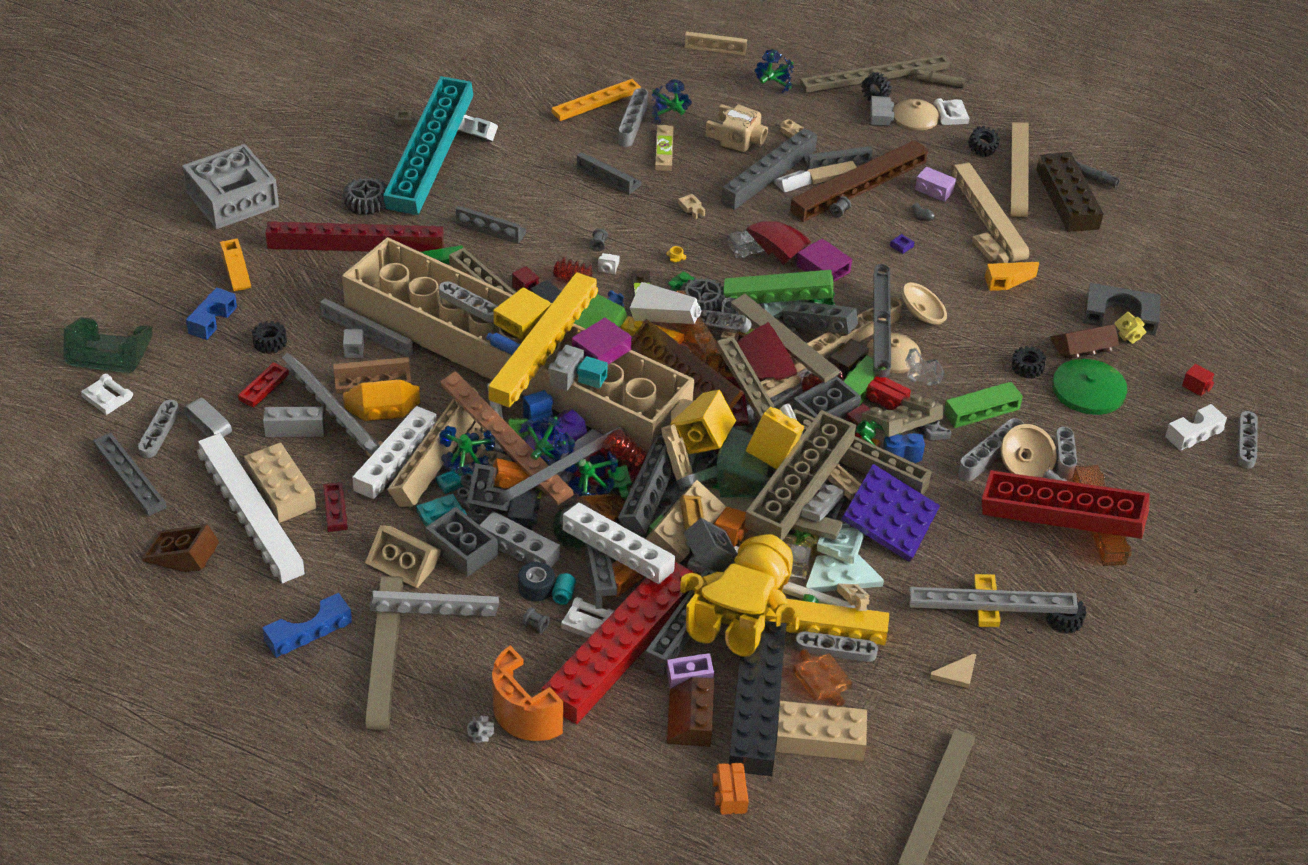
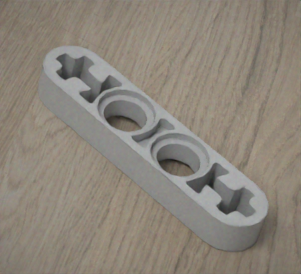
M446 281L439 285V295L441 298L487 322H494L493 310L498 307L497 305L452 282ZM474 304H480L481 306H479V307H474V306H472V305H474Z
M701 310V314L695 322L700 328L732 333L737 331L746 333L751 328V321L744 315ZM718 317L717 322L713 324V321ZM732 319L731 323L726 326V323Z
M166 400L160 405L139 442V453L143 458H152L157 454L179 415V406L175 400ZM162 420H166V421H167V422L164 423V424H159V423H158L159 421H162ZM152 434H160L158 437H151Z
M1250 411L1242 412L1238 422L1237 461L1243 468L1254 467L1257 459L1258 418L1256 414ZM1244 431L1250 432L1252 435L1245 434ZM1243 444H1248L1252 448H1247Z
M800 632L796 637L795 643L797 650L803 653L865 662L874 661L878 652V646L873 641L814 632ZM827 642L831 644V647L824 648L821 646V643ZM848 645L852 647V650L845 651L842 649V646Z

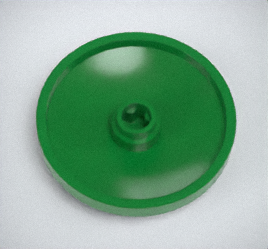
M1074 359L1063 363L1055 371L1052 381V388L1056 397L1067 407L1084 414L1102 415L1111 413L1122 406L1127 395V383L1119 371L1104 362L1093 359Z

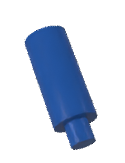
M488 333L486 337L490 341V345L510 355H513L521 345L499 333Z

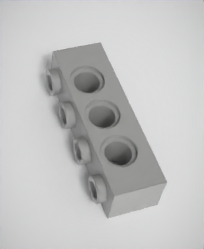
M494 511L480 524L482 528L497 539V546L501 552L509 554L518 561L526 564L530 562H543L552 568L560 559L559 544Z

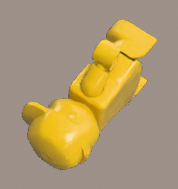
M772 534L753 536L745 540L738 548V556L734 559L735 564H730L724 572H715L704 577L695 573H688L681 578V593L694 590V596L686 606V629L694 640L705 644L711 643L720 631L721 621L727 619L733 622L730 623L725 631L726 645L733 653L739 656H750L759 645L761 633L765 627V617L770 608L776 614V627L781 626V621L792 622V628L798 629L799 609L793 604H788L785 594L782 592L792 572V551L786 543Z

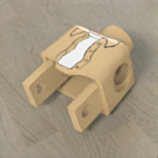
M723 104L719 106L718 120L723 121V124L710 120L706 123L705 136L721 141L722 147L740 152H746L752 143L763 145L768 133V128L760 125L761 113L739 104L735 108Z

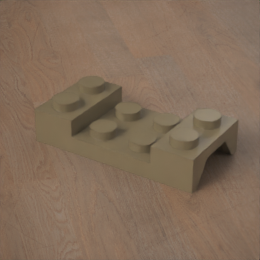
M913 394L908 398L902 399V406H898L893 410L882 411L878 407L870 408L869 411L862 413V421L866 420L870 423L873 420L877 424H881L885 435L890 437L943 419V404L935 402L934 399H925L919 394Z

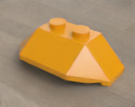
M403 380L360 383L348 392L343 393L344 408L364 421L403 418L420 404V388Z

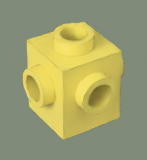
M1126 312L1114 323L1120 330L1118 332L1119 336L1124 341L1129 340L1132 344L1147 333L1143 328L1145 325L1138 316L1135 318L1129 312Z

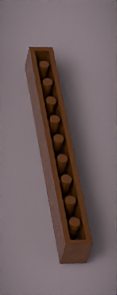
M913 140L791 198L790 212L802 222H805L830 210V206L833 203H837L838 198L842 196L850 200L926 163L928 149L916 140Z

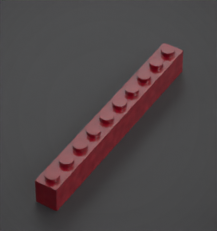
M273 221L267 222L265 232L267 249L370 252L387 237L419 252L444 248L443 226Z

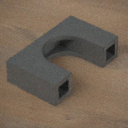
M1090 283L1086 296L1084 323L1102 326L1105 310L1109 307L1120 306L1130 309L1145 324L1143 328L1147 332L1145 334L1155 336L1159 324L1161 295Z

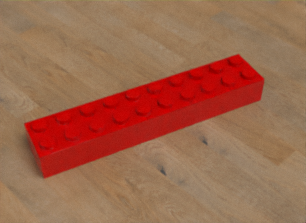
M675 562L674 572L659 584L646 577L542 687V691L550 687L563 701L564 718L577 725L647 649L689 592H680L681 578L688 573L695 572Z

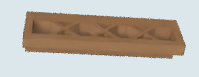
M409 357L333 364L336 393L348 392L353 387L359 385V382L362 380L378 382L382 378L389 381L398 380V377L406 376L407 380L403 381L411 383ZM342 382L350 383L347 386H339V383Z

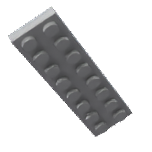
M287 352L282 357L287 362L285 366L292 373L296 372L295 377L302 384L305 383V388L311 394H315L316 400L323 406H326L325 409L333 417H336L335 420L347 429L346 432L351 437L356 438L357 444L373 455L380 445L303 364Z

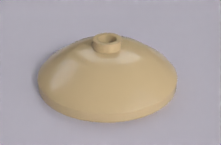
M920 99L903 100L897 103L892 111L894 112V121L901 127L910 130L922 131L931 129L938 124L940 119L937 108L931 103Z
M912 282L904 285L902 288V298L907 309L915 318L933 325L942 324L947 319V311L943 303L929 289Z
M891 333L890 373H904L914 369L921 357L918 345L904 335ZM871 339L867 347L869 348L868 356L873 358V339Z
M1031 424L1015 426L1006 433L1001 443L1002 460L1007 469L1013 474L1043 478L1045 472L1053 469L1056 463L1055 444L1047 432L1038 426Z

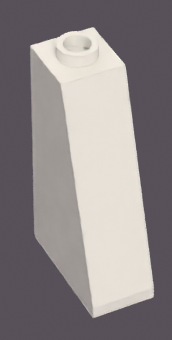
M641 282L630 306L634 321L648 319L651 322L695 324L701 314V308L698 306L696 298Z

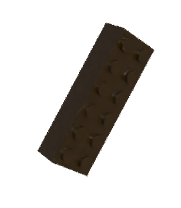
M1072 153L1040 154L1036 171L1067 232L1099 230L1104 213Z

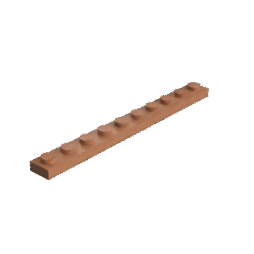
M456 371L440 381L441 386L492 439H495V442L529 477L549 466L541 457L537 460L531 458L530 455L534 450ZM557 474L538 485L557 506L574 495L573 490Z

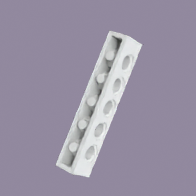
M416 406L353 476V490L372 499L379 493H382L385 486L405 466L406 462L435 425L436 414Z
M577 503L563 514L564 531L659 584L674 572L675 556L585 505Z

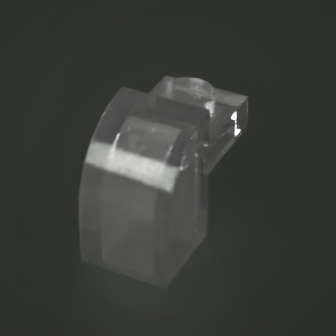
M917 348L910 349L905 360L906 366L910 368L907 374L908 379L914 384L925 387L941 384L945 372L938 359L924 361Z

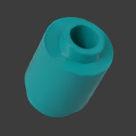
M559 574L556 578L552 596L553 600L558 604L565 605L572 599L576 579L571 574Z

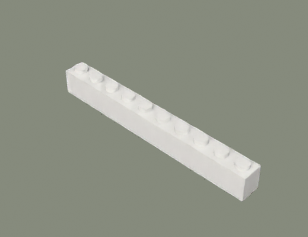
M221 433L198 441L199 450H197L200 460L205 461L208 473L213 474L215 484L221 486V492L224 498L229 499L232 511L236 510L239 522L245 524L248 536L253 537L256 549L262 551L265 563L271 565L270 569L273 576L278 577L281 583L304 575L302 558Z

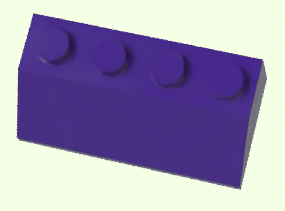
M573 409L562 411L555 416L557 420L547 441L550 444L570 440L576 442L587 433L585 420ZM553 418L534 430L539 441L543 438ZM529 433L522 439L535 450L536 442ZM572 444L550 450L549 452L553 456H557ZM547 455L540 456L545 462L551 460Z

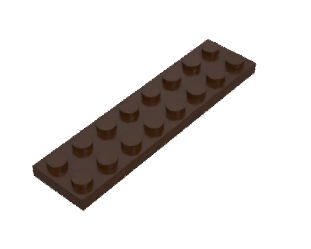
M648 319L644 320L631 338V350L694 379L693 401L702 393L720 389L730 410H732L744 394L743 391Z

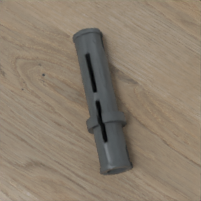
M1077 162L1084 176L1117 188L1119 185V177L1112 176L1107 171H1100Z

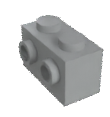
M565 345L563 350L558 352L556 360L548 368L550 386L568 391L578 376L576 370L578 364L583 362L584 350Z

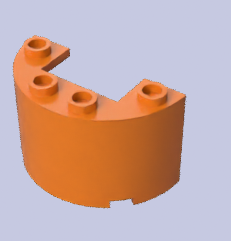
M510 645L499 654L494 662L492 672L493 712L497 722L509 734L529 741L550 740L563 734V701L550 687L531 698L513 678V670L523 665V658Z

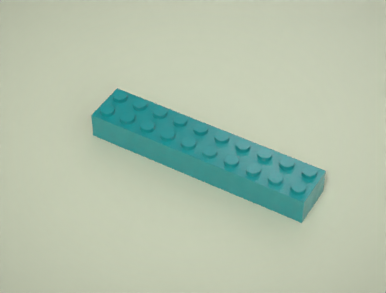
M440 76L385 190L383 197L386 209L419 215L474 96L471 81Z

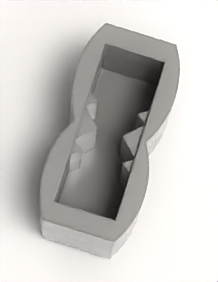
M871 96V125L890 126L891 121H894V112H892L894 102H891V97Z

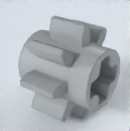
M473 716V720L469 722L467 732L468 736L474 737L473 742H489V737L494 734V722L488 721L489 716Z

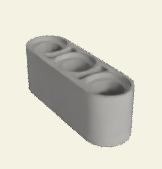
M202 397L184 406V412L188 419L208 437L219 433L225 437L232 433L229 422Z
M1060 427L1057 429L1054 440L1057 454L1055 463L1056 473L1062 479H1071L1077 464L1074 432L1068 427Z

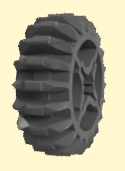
M367 177L365 179L359 178V180L353 179V182H349L343 191L345 206L348 207V210H352L353 213L358 212L359 214L365 213L367 215V213L373 214L375 211L380 212V209H385L383 195L387 186L384 182H380L379 179L374 180L373 177L371 179H367Z
M694 277L693 281L688 280L687 283H683L679 290L681 294L696 298L701 310L721 312L722 301L726 298L724 296V287L721 286V283H716V280L711 281L709 278L703 279L701 277L697 279Z

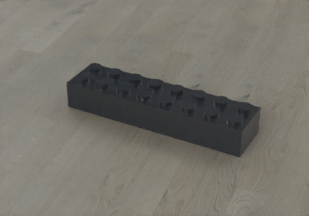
M765 621L759 645L754 653L746 657L740 656L729 765L732 763L744 764V772L747 774L772 776L786 623H781V626L776 627L775 622Z

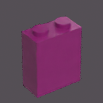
M823 238L802 249L797 254V267L804 272L831 270L833 282L851 272L852 258Z
M604 317L572 337V347L584 350L583 360L588 356L607 362L609 365L631 350V335Z

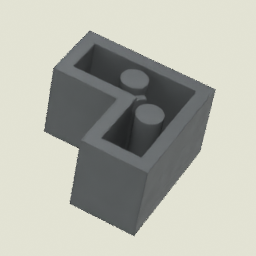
M475 463L467 503L509 512L511 501L503 504L498 496L506 490L494 488L497 468Z

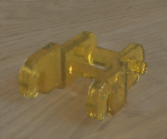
M814 534L813 538L808 536L805 538V541L799 543L796 547L799 551L796 554V558L801 561L818 553L817 547L813 545L818 542L819 537Z

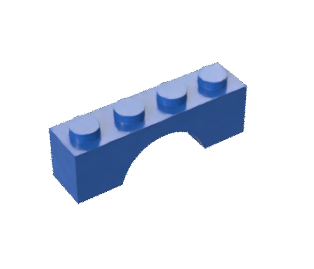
M339 593L320 601L318 614L307 622L290 623L279 619L262 627L264 641L277 658L352 623L351 609Z

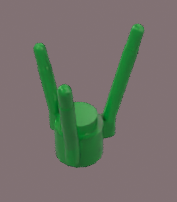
M863 420L858 424L856 432L866 442L875 445L870 440L876 435L875 428L883 430V428L873 420L870 423Z

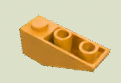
M238 238L220 242L222 259L233 291L252 288Z
M1039 262L987 264L985 279L989 291L1008 290L1036 277Z

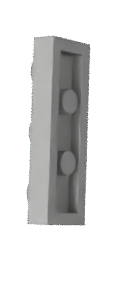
M826 484L802 509L801 517L820 522L844 497V490L834 485Z

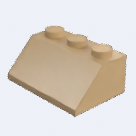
M380 525L365 563L391 576L403 577V582L418 588L434 570L442 550L392 526Z

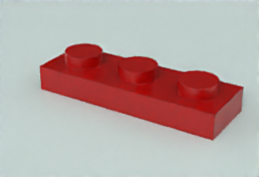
M273 362L238 394V400L254 408L289 375V370Z

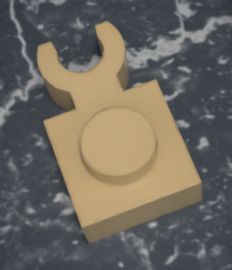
M693 194L678 199V205L686 213L692 212L693 218L697 219L698 213L705 216V208L701 206L702 203Z

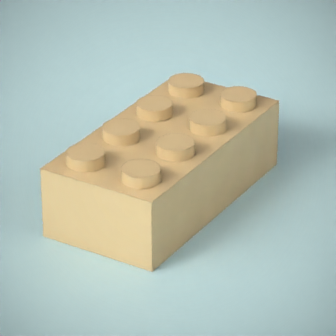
M281 442L244 456L247 474L279 523L316 509L313 489Z
M698 480L690 485L682 494L700 496L704 519L712 524L726 508ZM680 499L674 503L645 538L647 541L673 554L677 563L685 559L691 551L686 544L687 539L684 535L685 528Z
M780 701L775 752L858 761L864 760L867 737V710Z

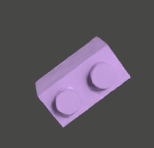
M926 167L917 176L915 190L945 202L954 192L956 179Z
M710 653L667 660L666 671L670 689L692 677L713 678L714 676Z

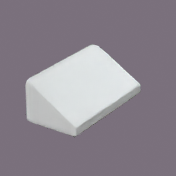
M803 170L773 180L783 192H789L812 183L810 172Z

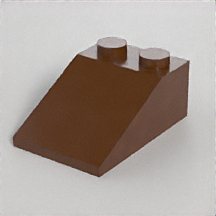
M208 524L159 531L141 559L144 562L183 572L200 571L214 553L219 540Z

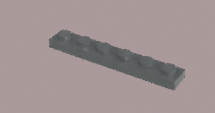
M111 432L93 440L95 448L148 516L167 508L164 499Z

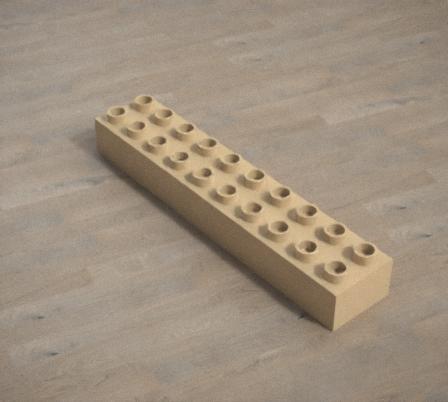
M388 237L342 275L346 309L393 330L419 344L421 347L442 355L450 361L471 369L491 380L497 376L512 355L490 345V341L486 339L488 333H499L519 344L524 341L496 326L494 322H487L441 298L439 295V285L446 281L452 282L497 306L510 298L511 294ZM474 304V305H472V306H474V307H479V306H481V305H480V304ZM573 323L571 330L566 332L562 342L557 344L553 354L547 357L546 363L543 366L541 365L537 375L532 377L528 387L523 389L520 394L527 396L545 390L553 398V410L561 413L564 410L573 409L585 420L586 426L604 435L621 426L626 434L619 438V440L624 444L627 443L638 452L647 455L656 435L662 434L661 428L671 425V410L683 398L693 401L694 379L630 350L608 365L607 378L600 389L579 383L578 376L568 391L550 386V374H548L550 364L554 363L558 352L562 351L565 345L572 346V337L585 330V328Z

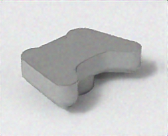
M939 420L920 426L928 440L949 439L952 432L950 429L941 427Z

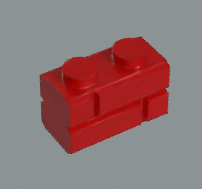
M876 376L868 384L866 398L873 403L884 406L887 410H893L898 406H902V399L910 397L911 389L886 377Z

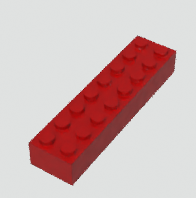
M990 470L982 496V513L987 516L1142 539L1149 512L1150 493Z

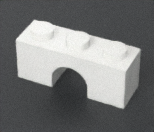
M464 115L458 131L493 141L498 126L477 117L473 118Z
M1210 404L1197 410L1194 423L1187 421L1184 417L1169 423L1165 437L1181 451L1187 447H1192L1200 441H1205L1215 434H1220L1225 428L1224 425L1227 417Z

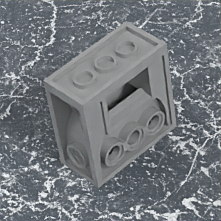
M246 144L182 165L186 193L216 229L279 207L276 179Z

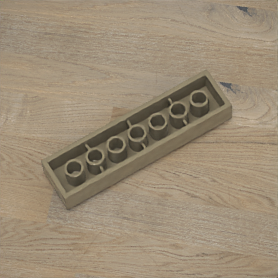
M821 410L747 509L745 528L760 535H775L783 541L800 517L802 509L813 499L853 443L856 425Z

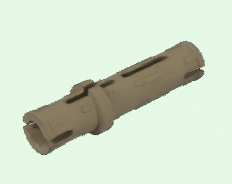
M919 69L918 73L924 74V76L917 75V79L931 81L930 83L937 82L963 88L964 84L958 83V81H965V78L939 74L936 71L929 72Z

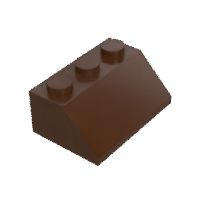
M1115 324L1050 336L1051 341L1061 356L1069 355V359L1080 357V353L1084 352L1086 355L1097 354L1096 350L1099 349L1102 352L1112 351V347L1119 346Z
M692 677L670 689L667 744L711 746L714 678Z

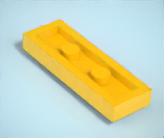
M975 574V589L997 590L995 575ZM977 610L978 627L1000 626L999 611Z

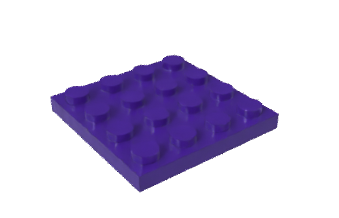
M873 464L841 520L910 562L940 505Z

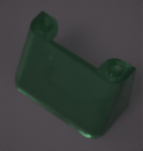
M80 317L64 328V360L72 366L131 373L139 366L152 339L153 326L140 325L135 328L133 335L121 337L99 334V327L95 320Z
M732 427L718 452L717 474L720 497H757L771 478V476L768 477L769 465L745 451L753 434Z

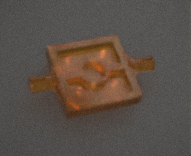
M803 649L799 655L805 662L794 665L793 672L815 701L823 698H833L838 707L843 706L846 701L840 693L851 689V680L830 653L814 658L807 649Z

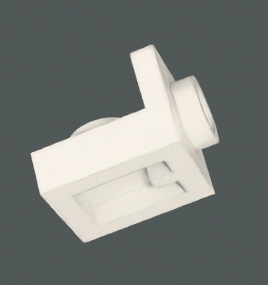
M602 253V256L598 259V272L615 274L620 256Z

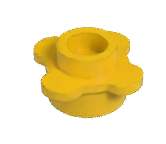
M679 246L671 247L666 252L671 262H679L686 259V255L683 254L684 250Z

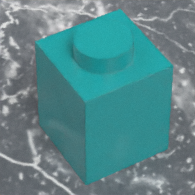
M586 356L583 362H580L577 366L578 382L600 389L607 378L608 363Z

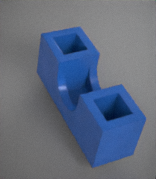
M216 287L198 305L197 309L187 317L188 334L208 340L217 330L215 316L228 318L237 308L235 294Z

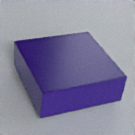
M901 234L890 241V246L904 254L914 247L915 242Z

